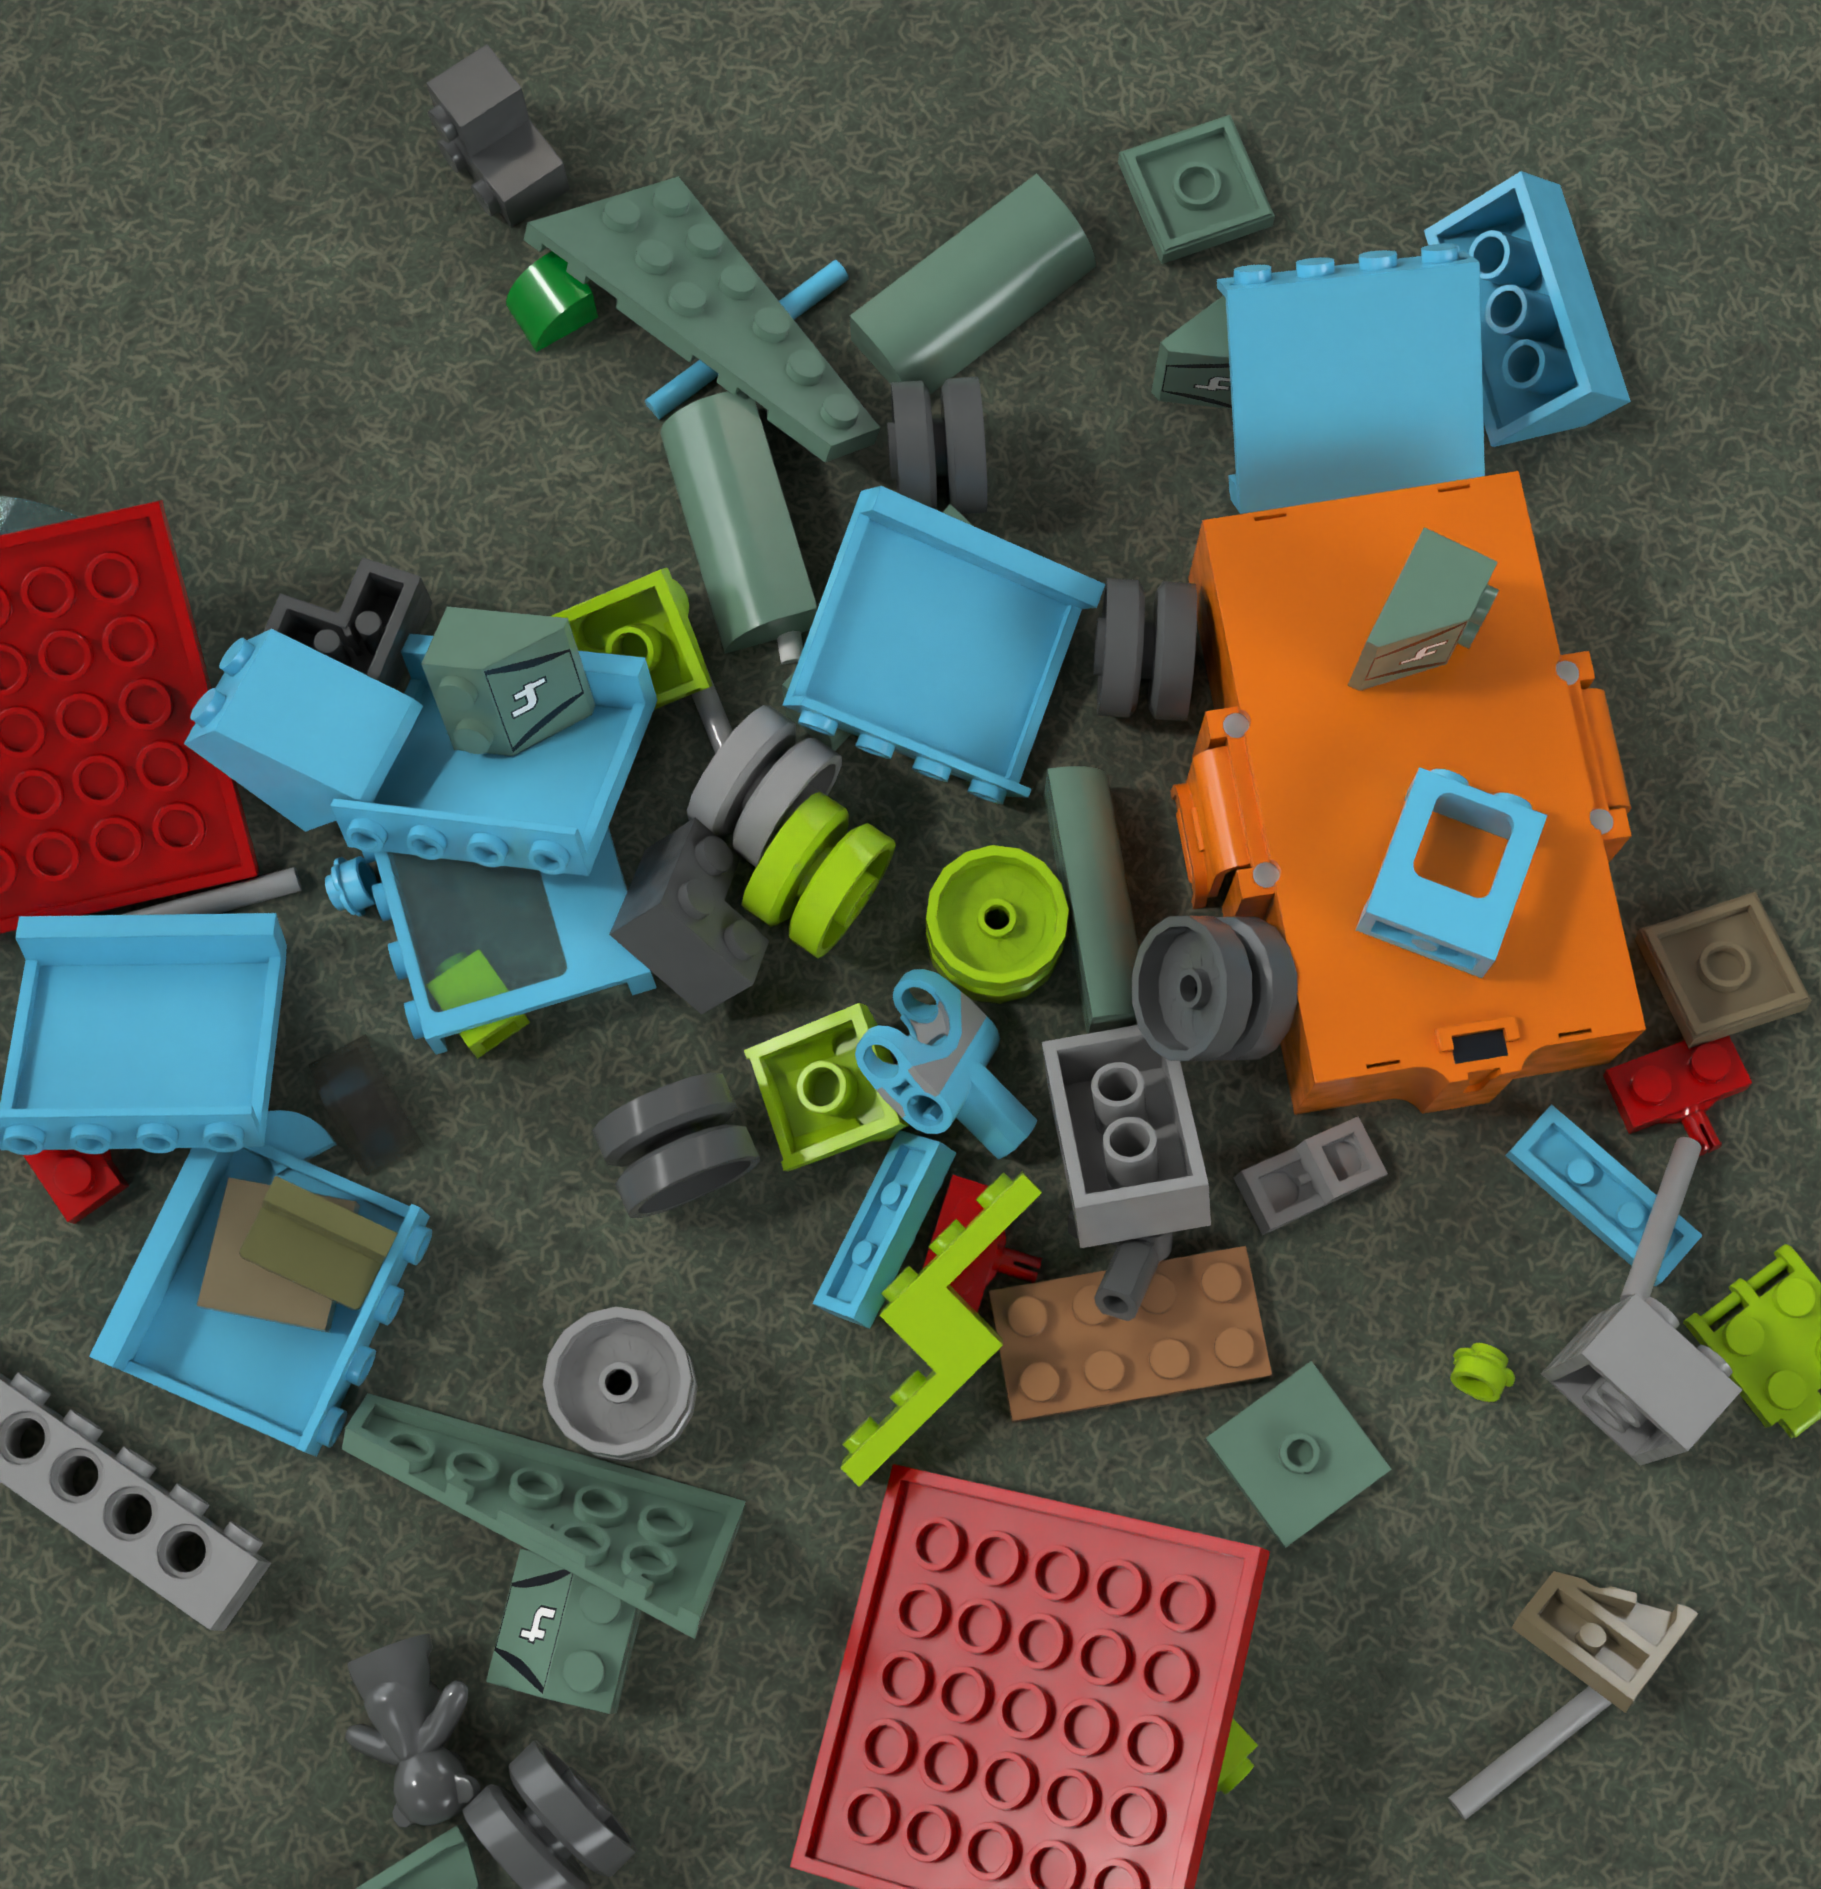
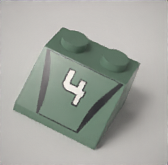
M1224 295L1160 342L1151 391L1158 401L1232 409L1226 298Z
M1424 527L1366 641L1348 686L1362 691L1445 665L1457 644L1469 649L1498 594L1499 589L1487 584L1498 562Z
M447 607L421 663L454 750L467 751L473 754L489 753L514 756L591 716L596 706L568 618Z
M520 1549L486 1682L561 1703L607 1714H615L618 1711L642 1611L532 1551Z

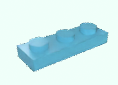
M1551 1104L1505 1156L1632 1266L1657 1195ZM1678 1215L1654 1286L1664 1281L1703 1236L1680 1215Z
M901 1130L896 1134L812 1304L836 1317L869 1329L871 1328L880 1308L886 1300L881 1293L895 1279L937 1192L944 1182L956 1152L936 1140Z

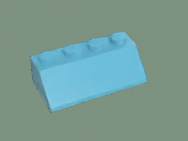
M1520 171L1424 230L1428 245L1457 244L1459 245V252L1465 251L1479 261L1483 422L1492 447L1583 427L1631 402L1559 184Z

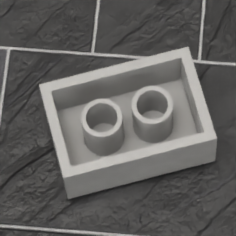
M1138 1025L1042 1042L1047 1085L1080 1248L1210 1226L1209 1183L1180 1061H1169L1152 1050L1139 1030Z
M1636 1293L1593 1316L1541 1373L1543 1377L1640 1466L1689 1451L1742 1391L1729 1378L1733 1371L1720 1355L1705 1345H1699L1696 1348L1676 1330L1680 1323L1666 1306L1652 1297H1647L1643 1300Z

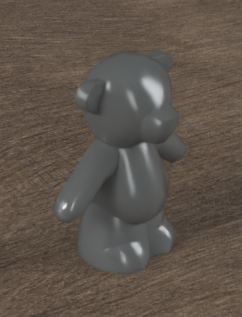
M422 1634L392 1643L352 1660L347 1664L350 1677L364 1700L365 1709L375 1728L363 1723L351 1725L346 1731L345 1739L354 1750L382 1763L397 1766L393 1789L396 1805L392 1813L398 1827L407 1828L415 1823L424 1826L440 1824L459 1814L467 1802H471L481 1792L478 1781L467 1774L464 1759L456 1752L444 1747L445 1743L452 1736L467 1704L468 1686L464 1682L456 1680L447 1685L441 1694L437 1685L430 1680L431 1667L428 1657L433 1649L430 1634Z

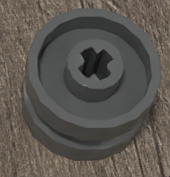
M979 378L946 379L940 394L941 418L932 419L929 389L922 380L891 382L892 422L887 423L890 475L891 480L896 479L897 493L936 509V477H945L948 505H952L961 514L987 512L986 448Z
M1106 578L1102 618H1097L1094 650V675H1098V716L1130 717L1137 708L1140 680L1148 679V709L1154 719L1187 720L1192 692L1196 647L1197 587L1195 583L1163 581L1155 593L1152 620L1145 619V590L1140 581Z
M1167 917L1152 927L1138 949L1132 972V1005L1139 1030L1151 1049L1169 1061L1261 1059L1277 1049L1290 1030L1296 1010L1297 971L1290 947L1276 927L1259 917Z
M711 1072L667 1084L617 1108L600 1120L593 1128L592 1132L607 1165L627 1167L615 1185L630 1218H644L677 1208L736 1181L760 1162V1157L747 1127L725 1124L736 1111L737 1105L723 1073Z
M534 1740L508 1765L512 1783L527 1805L505 1787L491 1784L485 1787L462 1810L465 1820L477 1838L522 1889H591V1883L587 1874L574 1856L596 1874L611 1877L638 1851L632 1838L613 1815L612 1810L597 1791L576 1770L569 1767L539 1740Z

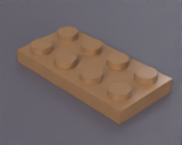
M1246 1246L1160 1261L1135 1318L1130 1321L1103 1314L1096 1306L1094 1297L1106 1270L989 1291L995 1331L1003 1338V1346L999 1349L1012 1423L1272 1376Z

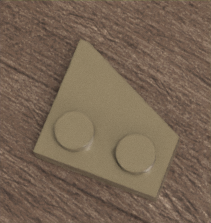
M1553 1571L1519 1614L1512 1629L1626 1713L1685 1634L1698 1613L1692 1608L1680 1604L1676 1605L1673 1612L1636 1602L1637 1593L1612 1586L1607 1588L1595 1587L1585 1579Z

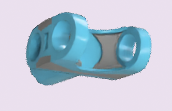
M914 969L906 972L894 988L893 1001L901 1014L900 1019L907 1026L910 1034L906 1036L898 1029L890 1026L877 1025L869 1028L856 1046L855 1057L858 1067L880 1096L916 1130L927 1134H939L945 1132L952 1125L955 1118H957L997 1159L1007 1156L1030 1135L1037 1123V1119L986 1068L999 1046L1000 1036L998 1029L969 997L943 976L926 969ZM917 987L926 990L936 1000V1005H928L918 1001L910 993L909 988ZM872 1045H881L889 1049L896 1057L898 1064L883 1062L873 1052Z

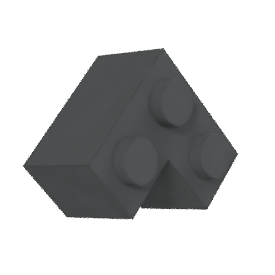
M488 44L427 82L434 108L428 111V116L442 137L441 140L437 141L438 147L456 173L465 168L474 179L475 183L471 185L472 192L490 217L499 212L512 228L570 190L563 161L529 119L521 86Z
M362 557L339 613L280 593L264 632L274 629L397 690L406 669L401 650L409 634L420 635L433 603L421 576Z
M695 817L645 849L609 935L702 1015L754 984L769 940L753 924L744 919L724 901L740 857Z

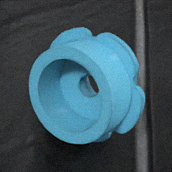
M361 856L348 861L343 857L336 858L333 863L334 866L331 868V874L325 877V887L329 899L337 910L342 911L346 909L351 915L363 916L366 914L365 908L376 904L372 892V885L378 884L376 876L369 863L367 864Z

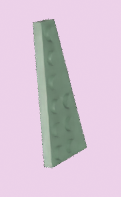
M679 176L527 222L524 235L525 242L539 252L549 248L568 262L566 272L582 284L592 280L616 298L615 308L685 360L691 363L694 359L698 358L719 374L717 383L734 396L740 391L746 393L767 409V420L825 463L875 444L880 430L879 425Z
M367 1393L345 1427L342 1450L693 1639L697 1636L738 1532L746 1501L369 1393Z

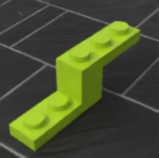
M1023 1171L1013 1181L1003 1172L976 1199L984 1209L966 1227L955 1219L928 1246L937 1255L918 1274L908 1266L882 1291L881 1294L889 1303L881 1310L880 1316L933 1371L927 1377L918 1369L913 1372L889 1397L897 1406L879 1424L869 1416L842 1443L850 1453L843 1459L840 1468L858 1487L1003 1346V1338L952 1288L950 1283L1042 1193L1041 1189Z

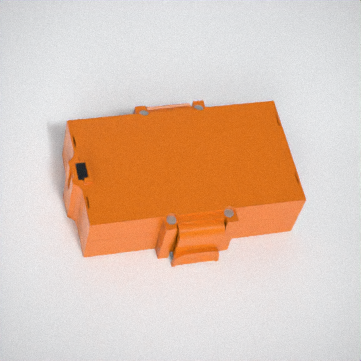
M1519 471L1202 520L1188 579L1189 583H1195L1197 587V625L1214 710L1205 711L1186 783L1173 785L1170 792L1172 800L1175 799L1177 807L1176 818L1188 880L1192 884L1193 889L1191 900L1193 909L1206 907L1207 898L1217 897L1225 874L1231 872L1232 883L1222 906L1223 917H1259L1276 927L1290 947L1297 971V1006L1290 1030L1281 1042V1048L1294 1114L1388 1099L1407 1101L1424 1114L1490 1103L1512 1079L1610 1063L1646 1030L1609 869V862L1632 836L1627 817L1632 808L1605 691L1598 688H1589L1595 679L1589 651L1564 655L1560 654ZM1424 527L1498 562L1487 584L1499 589L1469 649L1457 644L1445 665L1362 691L1348 686L1366 641ZM1419 767L1428 771L1433 769L1453 771L1466 778L1471 787L1492 795L1500 792L1517 795L1527 800L1532 805V810L1548 815L1498 955L1483 978L1356 931L1363 908L1371 895L1404 807L1406 793ZM1432 811L1414 859L1413 867L1415 872L1422 878L1475 898H1483L1490 892L1508 840Z

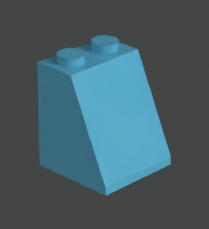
M270 629L248 640L245 638L238 639L224 654L219 665L224 674L216 688L208 690L192 710L190 719L195 722V725L184 744L306 832L336 821L330 807L333 798L373 803L423 705L414 698L274 629Z

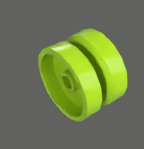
M820 791L806 799L775 836L755 868L745 889L741 904L744 910L770 927L791 917L789 938L818 959L827 954L839 942L853 921L861 913L883 878L896 847L895 841L869 823L852 829L846 834L849 825L847 809Z
M990 845L963 853L943 868L929 892L926 914V943L933 967L941 976L972 1000L1000 1004L1027 997L1048 981L1062 956L1069 908L1061 882L1045 862L1020 848ZM993 918L998 926L1007 923L1008 925L1002 929L995 930L990 928L985 921Z

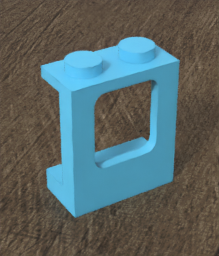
M1419 767L1406 793L1404 807L1371 895L1363 908L1356 931L1483 978L1498 955L1548 815L1532 810V805L1517 795L1504 792L1492 795L1471 787L1466 778L1446 769L1428 771ZM1432 811L1508 840L1490 892L1486 897H1472L1422 878L1415 872L1413 867L1414 859Z

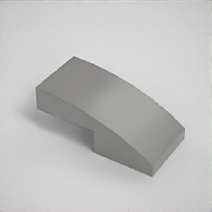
M1358 1116L1305 1139L1288 1151L1244 1169L1233 1178L1263 1236L1385 1177L1388 1173Z

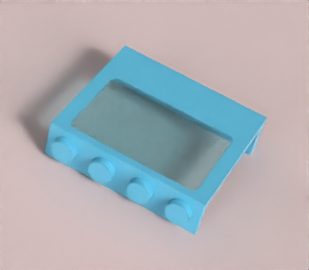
M609 827L589 876L566 873L551 875L533 869L508 866L487 867L475 862L442 858L428 860L417 855L385 851L375 853L362 851L367 864L375 861L377 863L382 882L372 885L373 896L382 921L392 919L398 941L388 944L394 971L398 980L409 979L414 1000L404 1003L412 1035L415 1040L425 1037L426 1042L436 1055L448 1051L445 1037L515 1015H521L623 983L628 984L632 995L656 989L652 971L609 935L628 892Z

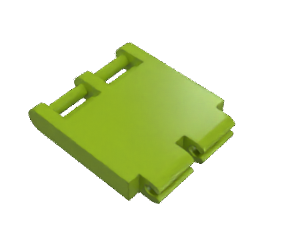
M1784 1244L1774 1252L1776 1259L1747 1281L1742 1278L1736 1280L1729 1286V1290L1732 1293L1700 1316L1697 1313H1693L1683 1323L1700 1345L1709 1347L1728 1363L1733 1371L1729 1378L1742 1389L1739 1393L1763 1425L1767 1428L1778 1422L1792 1439L1799 1436L1821 1419V1395L1818 1392L1821 1389V1282L1797 1252L1788 1244ZM1784 1269L1788 1271L1789 1275L1760 1297L1756 1294L1755 1291ZM1741 1303L1744 1309L1713 1332L1709 1326Z

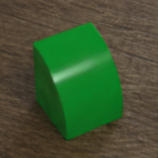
M553 251L539 258L518 277L506 299V306L536 352L598 318L593 293L587 283L582 284L567 273L568 262Z

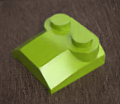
M668 567L551 616L568 618L578 651L645 657L657 696L654 710L713 686L688 618L689 601L683 587L676 580L672 579Z
M857 1003L744 1050L746 1059L750 1060L780 1148L783 1158L781 1164L784 1171L788 1172L870 1141L881 1142L888 1140L901 1129L908 1127V1123L880 1096L857 1065L855 1057L857 1044L869 1028L878 1025L868 1006ZM872 1045L873 1052L879 1059L885 1063L894 1064L889 1049L881 1045Z

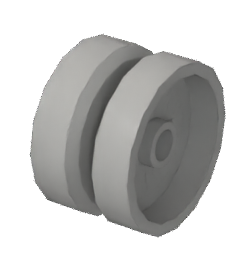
M762 705L750 713L734 729L710 761L691 795L687 808L688 819L692 820L696 817L717 837H722L734 831V852L754 867H757L775 836L796 809L812 794L819 791L828 796L842 766V756L817 738H807L795 745L796 724L773 707Z
M612 1307L587 1313L566 1328L548 1354L543 1379L548 1412L563 1434L598 1458L626 1463L653 1457L678 1440L693 1416L698 1390L692 1359L670 1327L645 1311L622 1307ZM624 1371L632 1379L629 1391L619 1396L611 1394L609 1390L615 1386L613 1375Z

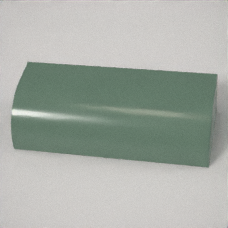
M1036 173L850 315L851 341L889 383L922 380L931 394L941 387L946 379L954 377L1096 267V260L1090 242L1072 212Z
M726 391L686 405L665 421L661 427L660 435L724 653L777 640L780 635L787 632L800 631L802 633L809 631L818 608L755 400L743 391H740L735 396Z
M1086 766L1047 769L1044 801L1058 878L1062 884L1069 908L1067 928L1086 1032L1089 1034L1138 1025L1132 1005V972L1139 949V942L1107 774L1101 769Z

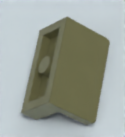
M275 1175L263 1199L262 1207L240 1248L239 1255L248 1262L351 1310H358L362 1306L398 1233Z

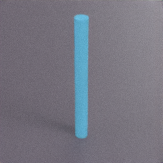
M833 260L779 300V302L795 320L849 280V276L840 262ZM698 360L645 399V403L660 420L717 378L719 374L701 360Z

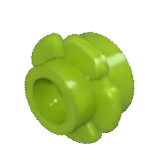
M1474 1343L1471 1348H1459L1454 1352L1453 1357L1455 1360L1453 1364L1455 1367L1450 1379L1454 1386L1477 1400L1496 1402L1500 1399L1505 1386H1513L1515 1375L1511 1369L1506 1368L1509 1360L1499 1349L1485 1343Z

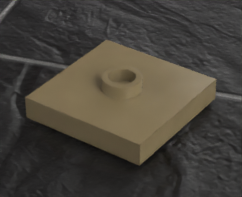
M1756 892L1641 928L1635 937L1688 1048L1805 1011L1812 1001Z
M228 1177L197 1306L203 1309L330 1333L336 1302L240 1257V1248L262 1207L263 1199L270 1185ZM316 1194L358 1214L360 1205L356 1201Z

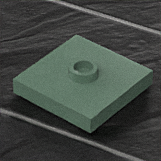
M1231 115L1119 152L1118 164L1161 264L1273 226L1275 215Z
M1312 1361L1204 1439L1283 1549L1392 1470Z

